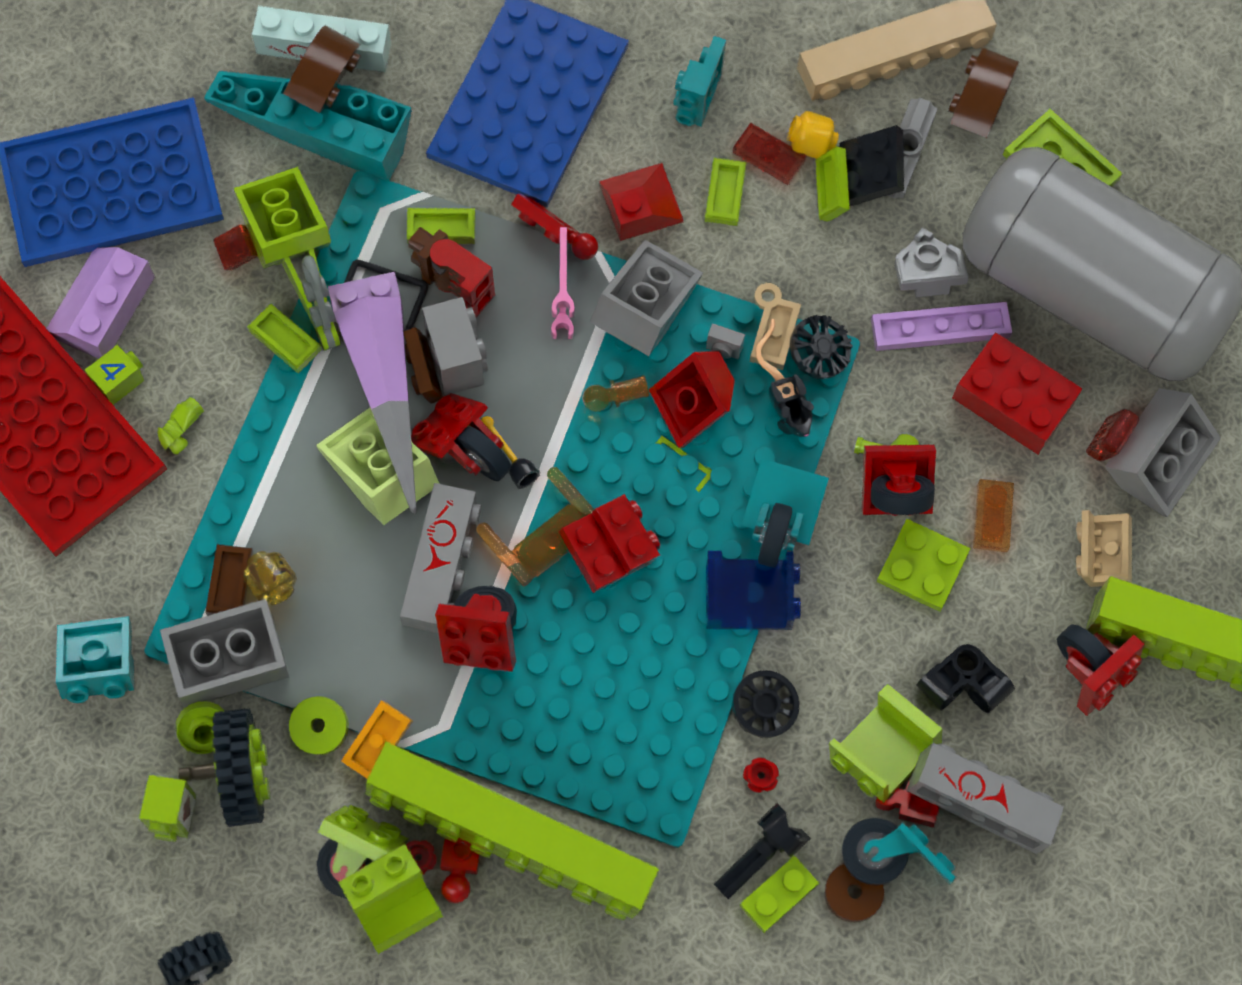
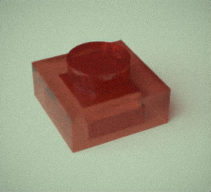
M237 225L213 239L224 270H235L258 257L248 228L245 225Z

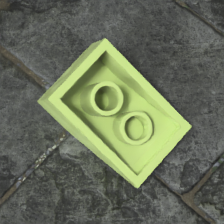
M371 408L365 410L316 445L321 454L365 508L383 525L409 508ZM412 443L417 502L433 490L434 483H440L429 458Z

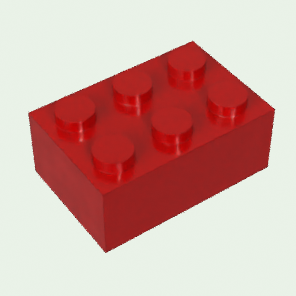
M995 332L958 383L952 399L1039 455L1075 404L1083 388Z

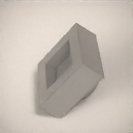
M712 323L707 337L706 349L719 351L725 359L730 357L739 359L745 334Z

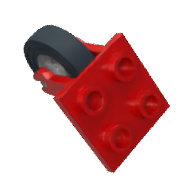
M449 393V395L444 396L436 403L435 410L425 420L416 424L412 429L411 442L422 452L441 459L448 453L470 474L473 472L477 476L480 472L491 480L500 481L511 469L510 461L501 450L504 443L479 419L488 409L482 402Z

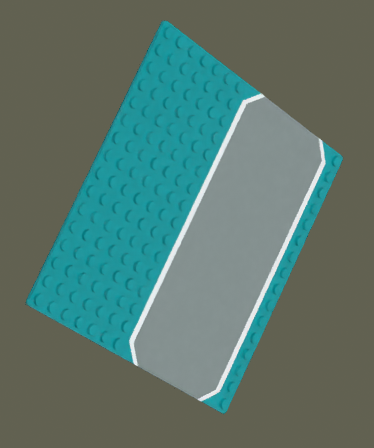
M363 171L355 172L329 229L331 243L328 247L321 249L316 258L320 275L323 276L327 289L328 286L344 283L352 262L357 259L422 280L420 267L411 262V255L414 250L407 244V208L469 207L392 181L388 182ZM475 210V244L459 245L490 265L493 269L495 296L476 317L478 326L476 331L478 339L482 338L484 342L488 371L483 372L484 385L453 394L484 403L488 409L479 419L481 420L484 416H490L494 420L493 426L518 459L525 458L531 460L540 470V476L528 487L518 489L511 480L509 472L500 481H494L480 472L477 476L473 472L470 474L457 461L447 464L443 463L436 456L423 453L429 458L440 484L476 492L477 504L481 505V513L478 524H471L468 537H473V545L470 557H463L460 570L465 571L461 591H454L452 603L454 604L457 598L468 589L478 586L502 588L512 596L517 609L516 624L512 629L516 656L513 672L444 663L438 633L402 626L400 614L432 491L416 502L417 511L415 514L411 512L410 508H407L383 525L365 508L316 446L318 443L370 408L336 321L333 323L341 345L326 351L322 348L299 374L274 354L151 632L144 652L149 658L169 664L160 630L207 616L205 611L217 544L252 548V564L254 563V566H256L259 579L256 580L254 575L250 573L245 605L263 599L267 600L290 677L250 688L243 692L293 710L300 702L310 697L322 696L330 698L343 707L348 717L349 730L357 733L361 732L380 701L384 700L413 720L397 747L678 848L684 844L732 708L733 693L742 680L787 553L786 548L789 539H784L777 566L770 568L759 564L758 557L765 532H761L758 542L752 540L755 529L742 526L761 458L815 473L859 350L860 341L855 337L847 335L848 339L851 338V344L853 345L850 363L841 373L829 379H816L802 372L795 364L789 347L783 370H777L784 378L792 377L796 374L800 377L806 387V399L813 404L814 409L811 411L813 417L810 434L807 437H799L793 434L787 435L777 425L781 417L775 411L769 397V387L772 382H775V379L760 364L750 362L764 312L763 309L754 303L697 284L662 340L650 356H647L590 323L601 293L625 265L627 260L597 251L596 255L589 260H581L573 254L571 245L567 243V293L573 300L575 307L574 316L570 318L574 326V335L572 339H568L569 331L565 328H559L556 331L557 339H553L551 327L556 318L552 316V303L559 293L560 245L543 235L544 232ZM358 266L352 281L382 274ZM396 279L403 306L405 330L421 287ZM435 282L431 285L428 284L426 296L413 326L425 337L422 308L459 298L452 292L448 293L439 290ZM329 294V296H327L326 298H327V301H329L330 304H331V299H330V294ZM298 299L290 320L320 344L315 328L300 299ZM566 307V314L569 317V309ZM798 318L796 326L803 320ZM712 323L745 334L739 359L732 357L728 359L723 358L735 380L730 411L685 447L680 448L688 455L681 456L666 444H657L658 439L664 436L677 446L648 389L692 353L711 351L706 349ZM805 325L803 328L813 335L810 325ZM828 329L829 334L833 335L835 333L834 330ZM800 337L797 338V340H801L804 342L808 341ZM839 337L834 339L835 344L841 342ZM805 348L798 349L802 360L809 357ZM836 348V351L843 356V348ZM406 360L410 429L412 432L416 424L425 420L435 410L437 402L430 404L422 395L416 394L411 382V376L415 375L412 364H409ZM812 360L809 367L813 369L816 361ZM823 361L822 372H830L827 363ZM440 384L441 392L444 397V393ZM698 462L712 470L709 481L700 492L696 490V487L707 474L698 468ZM625 494L629 501L634 500L639 505L642 511V519L640 521L645 530H651L656 534L660 543V549L658 550L660 556L650 565L593 593L561 538L559 531L562 527L592 513L596 508ZM280 568H286L291 571V574L286 571L276 575V581L273 583L271 578H273V572L276 569L281 571Z

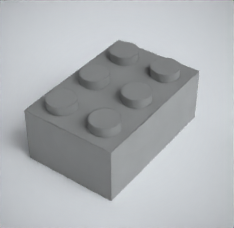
M266 599L160 630L177 695L184 708L198 701L214 700L290 677L271 610Z

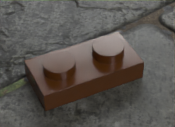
M416 327L404 331L406 360L409 364H412L415 375L411 376L413 388L417 395H422L430 404L438 402L443 398L427 338Z

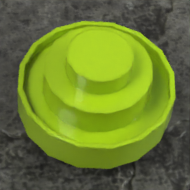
M198 701L184 708L176 719L175 728L180 745L187 751L195 754L214 752V713L225 710L218 704L210 701Z

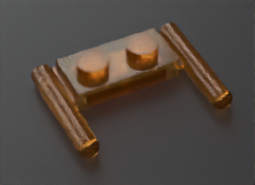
M557 467L550 468L547 472V477L571 504L565 506L523 539L512 551L486 522L480 523L476 528L477 534L523 587L569 552L559 534L560 529L595 510Z

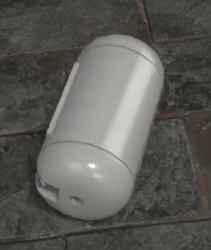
M1040 147L1023 148L1011 154L1004 161L980 195L962 233L963 250L969 262L979 271L986 275L989 274V277L1140 368L1147 369V372L1155 377L1166 381H1183L1195 376L1211 358L1242 309V267L1224 253L1221 254V251L1072 163L1060 158L1055 153Z

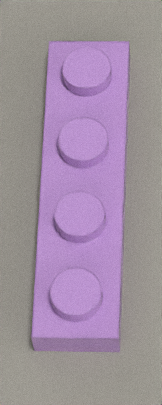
M1007 302L873 314L871 318L876 351L990 340L995 332L1004 338H1010L1012 335Z

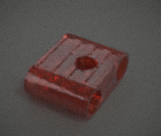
M1122 409L1108 416L1086 449V453L1100 462L1118 455L1140 421L1139 417L1127 409Z

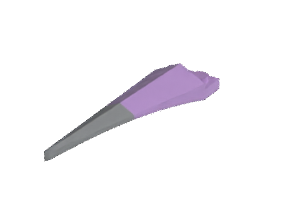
M395 272L328 286L336 324L370 405L409 508L415 514L417 508L405 338L403 333V306Z

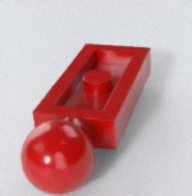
M519 193L516 195L511 205L520 211L518 217L533 227L539 224L546 229L543 235L560 245V227L567 228V243L571 245L572 252L578 259L589 260L596 255L598 242L593 235L580 233L532 198Z
M444 838L440 869L451 871V875L447 876L442 882L441 892L443 897L451 903H461L468 898L471 886L465 875L466 873L477 875L480 855L470 849V842L458 838L456 842Z

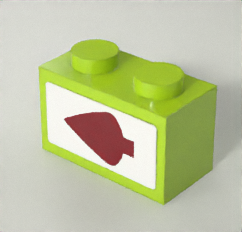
M149 775L139 819L148 828L149 832L155 833L154 838L176 842L177 836L188 838L197 795L186 780Z

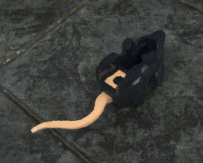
M771 319L769 330L756 345V358L762 368L775 379V382H772L769 387V397L775 411L781 417L777 422L778 427L787 435L793 434L799 437H807L810 434L813 417L811 411L814 409V406L806 399V387L797 374L784 378L774 366L768 364L762 357V347L770 338L775 328V320Z

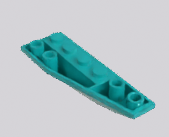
M218 71L204 97L206 102L283 141L389 182L404 152L412 113L410 106L354 86L338 84L337 88L341 91L333 107L326 106L323 111L318 113L283 94L290 81L288 78Z

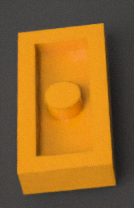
M381 700L341 762L368 779L385 742L397 746L413 720L384 700Z

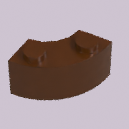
M324 25L303 55L283 94L318 113L323 111L326 106L332 108L341 91L337 88L338 84L347 71L353 73L361 58V55L356 53L360 44Z
M982 48L978 57L972 55L965 70V74L969 75L964 90L962 94L955 93L948 112L954 113L950 124L987 138L1008 92L1019 61Z

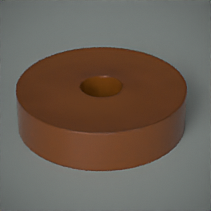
M842 864L832 871L826 881L824 889L825 901L830 911L839 919L852 923L863 922L871 918L881 907L884 899V885L863 883L851 875L845 864ZM850 886H856L860 889L861 896L859 898L849 896L848 888Z

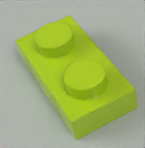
M794 855L740 903L739 906L760 930L765 933L817 887L819 882Z

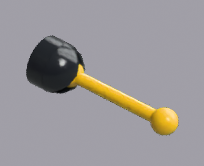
M484 416L481 421L504 443L502 450L512 462L511 469L509 470L511 480L518 489L526 488L534 483L540 476V470L531 460L525 458L518 459L493 426L494 420L490 416Z

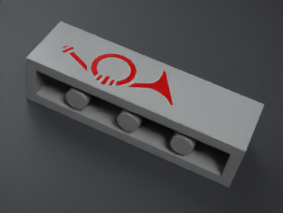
M434 483L400 614L402 626L438 633L435 617L438 605H453L454 591H461L465 571L460 570L463 557H470L473 537L468 536L471 524H478L481 513V505L477 504L475 491Z
M932 743L920 753L906 791L1035 854L1051 846L1064 806L1053 802L1054 800L1050 795L1043 792H1033L1021 786L1017 779L1010 776H1000L988 770L989 768L986 764L977 760H967L957 755L953 748L944 744Z

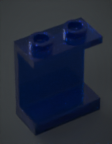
M708 551L706 557V629L792 630L795 619H800L801 599L800 597H794V585L800 584V563H794L793 552H786L784 560H778L777 566L770 568L759 564L758 560L722 559V551Z

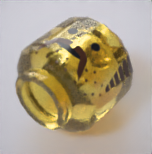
M260 551L249 558L247 561L248 567L244 571L243 579L258 601L266 599L271 605H277L287 600L294 593L297 576L281 553Z

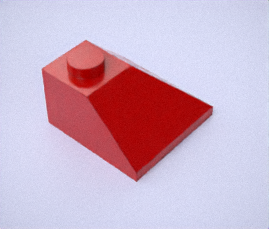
M662 163L599 181L620 241L684 222Z
M719 351L692 353L648 389L678 448L685 447L730 411L735 380Z

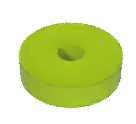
M322 696L310 697L300 702L294 708L289 720V732L293 742L304 752L315 755L328 754L338 749L345 741L349 729L348 717L343 707L336 701ZM317 719H322L325 727L321 732L317 733L313 729V723Z

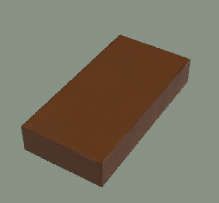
M217 544L205 611L207 616L245 605L250 576L248 567L251 566L253 558L252 548Z

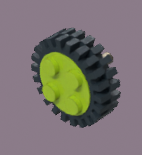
M249 708L216 712L213 717L214 763L196 765L192 768L190 766L178 768L179 779L188 782L193 779L196 781L216 778L222 814L228 827L262 823L264 820L263 802L270 799V787L268 778H265L263 766H268L266 745L262 743L260 728L256 729L253 715Z

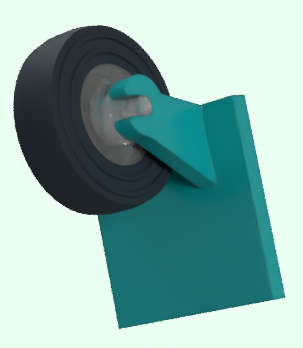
M761 458L742 522V526L755 529L752 540L762 542L758 557L759 564L775 568L781 549L793 552L796 542L806 545L810 544L828 484V477Z
M867 818L852 826L844 838L842 845L844 864L851 875L863 883L882 885L893 881L905 869L909 854L919 853L949 885L956 879L952 874L956 867L941 851L934 855L926 847L929 839L915 824L908 828L902 823L898 827L886 819Z

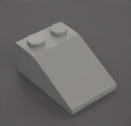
M644 240L601 293L590 323L650 356L694 290L703 272L649 241Z

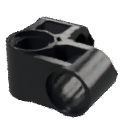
M964 644L956 648L940 664L938 663L927 672L916 684L940 711L945 709L965 690L970 699L987 714L994 710L1015 690L1014 684L1009 677L996 667L979 648L971 644ZM968 657L974 663V669L972 671L961 669L957 663V658Z

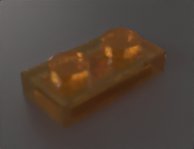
M979 479L973 537L974 549L1000 552L1009 551L1014 483Z

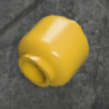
M805 111L800 116H794L788 131L787 140L791 142V147L795 152L817 159L836 147L839 133L834 131V121L831 118L811 111Z

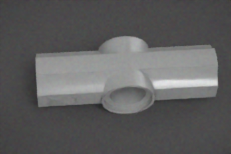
M911 99L901 122L900 128L903 129L904 145L911 146L914 151H904V191L888 195L889 197L904 198L938 108L925 99Z

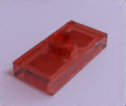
M753 123L748 125L733 146L732 151L786 185L790 184L807 157L805 154L794 151L792 146Z

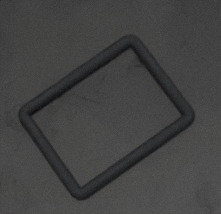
M354 260L344 283L352 281L359 266L381 274L395 272L396 279L421 287L404 331L412 329L429 287L427 282L363 260Z

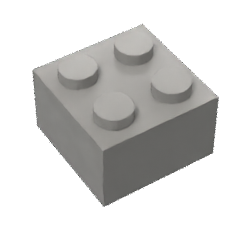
M463 297L423 307L425 335L444 396L449 393H456L484 385L483 372L488 371L486 363L487 353L482 338L478 339L476 331L478 326L473 308L466 309Z

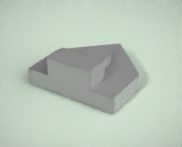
M921 228L906 249H902L895 257L894 265L900 291L914 290L916 297L949 294L950 286L967 284L968 273L962 250L952 244L946 245L933 237V233Z

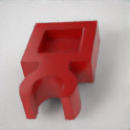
M899 787L892 794V797L884 803L878 797L876 798V807L881 810L889 811L899 808V819L931 828L935 827L940 810L938 805L930 803L906 790L899 789Z

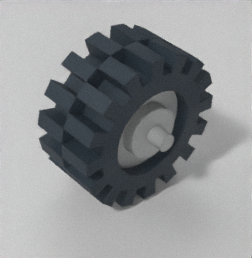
M215 931L213 933H205L202 937L198 935L191 941L182 942L183 945L175 946L171 949V952L165 953L162 956L163 958L158 960L157 964L167 985H199L207 982L213 975L220 974L224 971V968L230 966L233 960L220 932Z

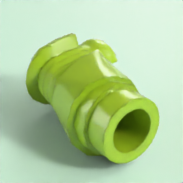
M189 397L187 400L178 403L163 428L158 427L157 435L161 446L165 450L169 448L175 455H178L188 446V441L181 435L204 412L202 406L195 399Z

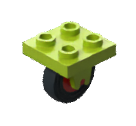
M354 805L343 806L324 818L318 830V833L330 838L319 851L316 864L318 877L324 887L332 894L347 899L338 883L339 881L404 844L406 845L409 838L401 835V830L391 823L381 822L380 824L368 818V812Z

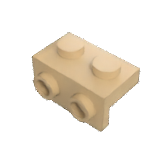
M1082 510V521L1077 522L1076 527L1077 539L1081 543V555L1076 557L1078 575L1083 578L1089 587L1103 586L1110 576L1132 583V517L1130 514L1094 516L1090 510Z

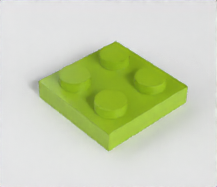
M906 519L876 582L941 612L971 548Z

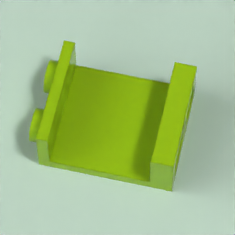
M887 684L878 693V705L841 743L834 738L829 742L830 762L842 774L848 772L857 780L859 788L869 797L876 796L884 803L914 772L920 753L932 743H942V728Z
M405 844L338 882L378 954L443 917L422 878L419 867Z

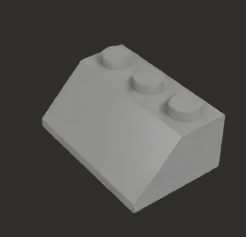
M1159 388L1105 468L1121 489L1159 514L1168 517L1221 437L1191 393Z

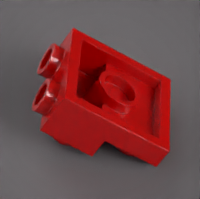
M625 494L596 508L592 513L562 527L559 531L561 538L593 593L650 565L660 556L658 552L660 543L656 534L651 530H645L640 521L642 519V511L639 505L634 500L629 501Z

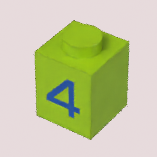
M118 344L85 369L87 376L113 405L145 381L140 371L143 364L131 350L125 353Z

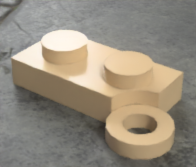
M764 283L757 287L754 294L756 305L763 309L764 312L750 362L759 364L755 354L756 345L769 330L771 319H774V331L763 345L761 353L763 359L776 369L783 370L790 347V337L796 326L801 304L781 299L782 293L776 285ZM764 292H770L774 295V299L768 302L763 300L761 295Z

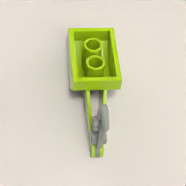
M295 167L235 187L234 192L240 211L263 269L282 263L315 328L323 350L326 351L340 346V340L333 323L336 321L330 302L326 298L329 296V292L323 276L320 275L315 251L328 247L331 239L328 227L299 168ZM306 255L302 261L306 281L301 283L291 259Z

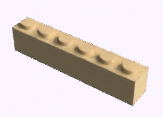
M955 0L801 52L797 69L811 100L814 101L820 98L828 100L837 96L840 91L849 88L861 89L867 86L870 81L878 78L890 79L898 75L902 70L911 67L913 69H920L929 64L931 60L940 57L949 59L956 56L961 50L970 47L974 49L984 47L992 40L997 24L985 0Z

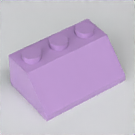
M118 247L96 248L90 254L46 329L56 340L99 359L115 346L153 281L154 274L149 262Z

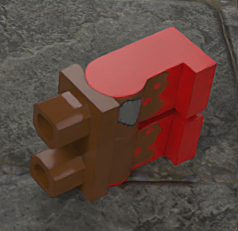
M420 227L409 239L408 246L414 250L411 255V262L420 267L422 280L429 285L435 282L439 290L448 293L452 292L459 298L463 297L466 309L472 307L475 317H477L495 296L492 267L456 242L448 239V235L440 229L432 235Z

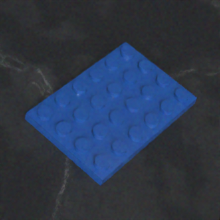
M506 0L428 147L426 157L517 195L519 193L530 197L540 205L548 207L628 48L629 40L530 0Z
M194 97L0 142V162L21 261L24 267L91 252L96 248H108L224 220Z

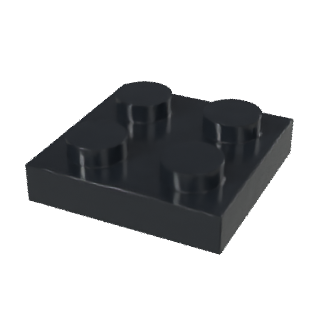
M895 125L839 142V147L846 149L849 207L904 191L903 129Z

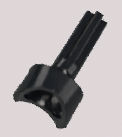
M778 803L757 821L763 829L761 833L764 837L760 838L714 883L728 900L776 854L777 850L780 853L785 851L792 858L811 839L802 829L793 828L788 825L786 811Z

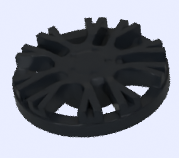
M814 315L801 321L794 328L790 337V352L795 364L802 372L816 379H829L841 373L850 363L851 348H853L851 338L848 339L846 334L848 333L847 329L845 330L843 324L840 326L830 316L826 317V315ZM818 323H821V332H819ZM809 324L813 335L809 334L803 327ZM828 326L835 331L833 335L828 333ZM800 337L808 341L804 342L801 340H797V338ZM839 337L841 342L835 344L834 339ZM805 348L809 357L802 360L798 349ZM836 348H843V356L836 351ZM812 360L816 361L813 369L809 367ZM823 361L827 363L830 372H822Z
M761 670L749 674L738 684L733 693L732 712L734 713L735 720L738 721L739 726L745 732L760 738H772L783 734L795 723L799 713V697L795 687L786 677L774 671ZM763 678V690H758L755 687L753 679ZM771 678L777 680L773 690L768 689ZM746 686L755 695L752 697L743 690V687ZM785 686L791 696L780 699L777 691ZM739 698L748 700L750 706L748 708H740ZM781 704L793 705L792 710L780 708ZM751 710L754 716L745 720L742 715ZM776 714H783L788 717V722L782 726L777 721ZM771 718L774 731H769L767 719ZM755 719L762 721L761 730L751 726Z

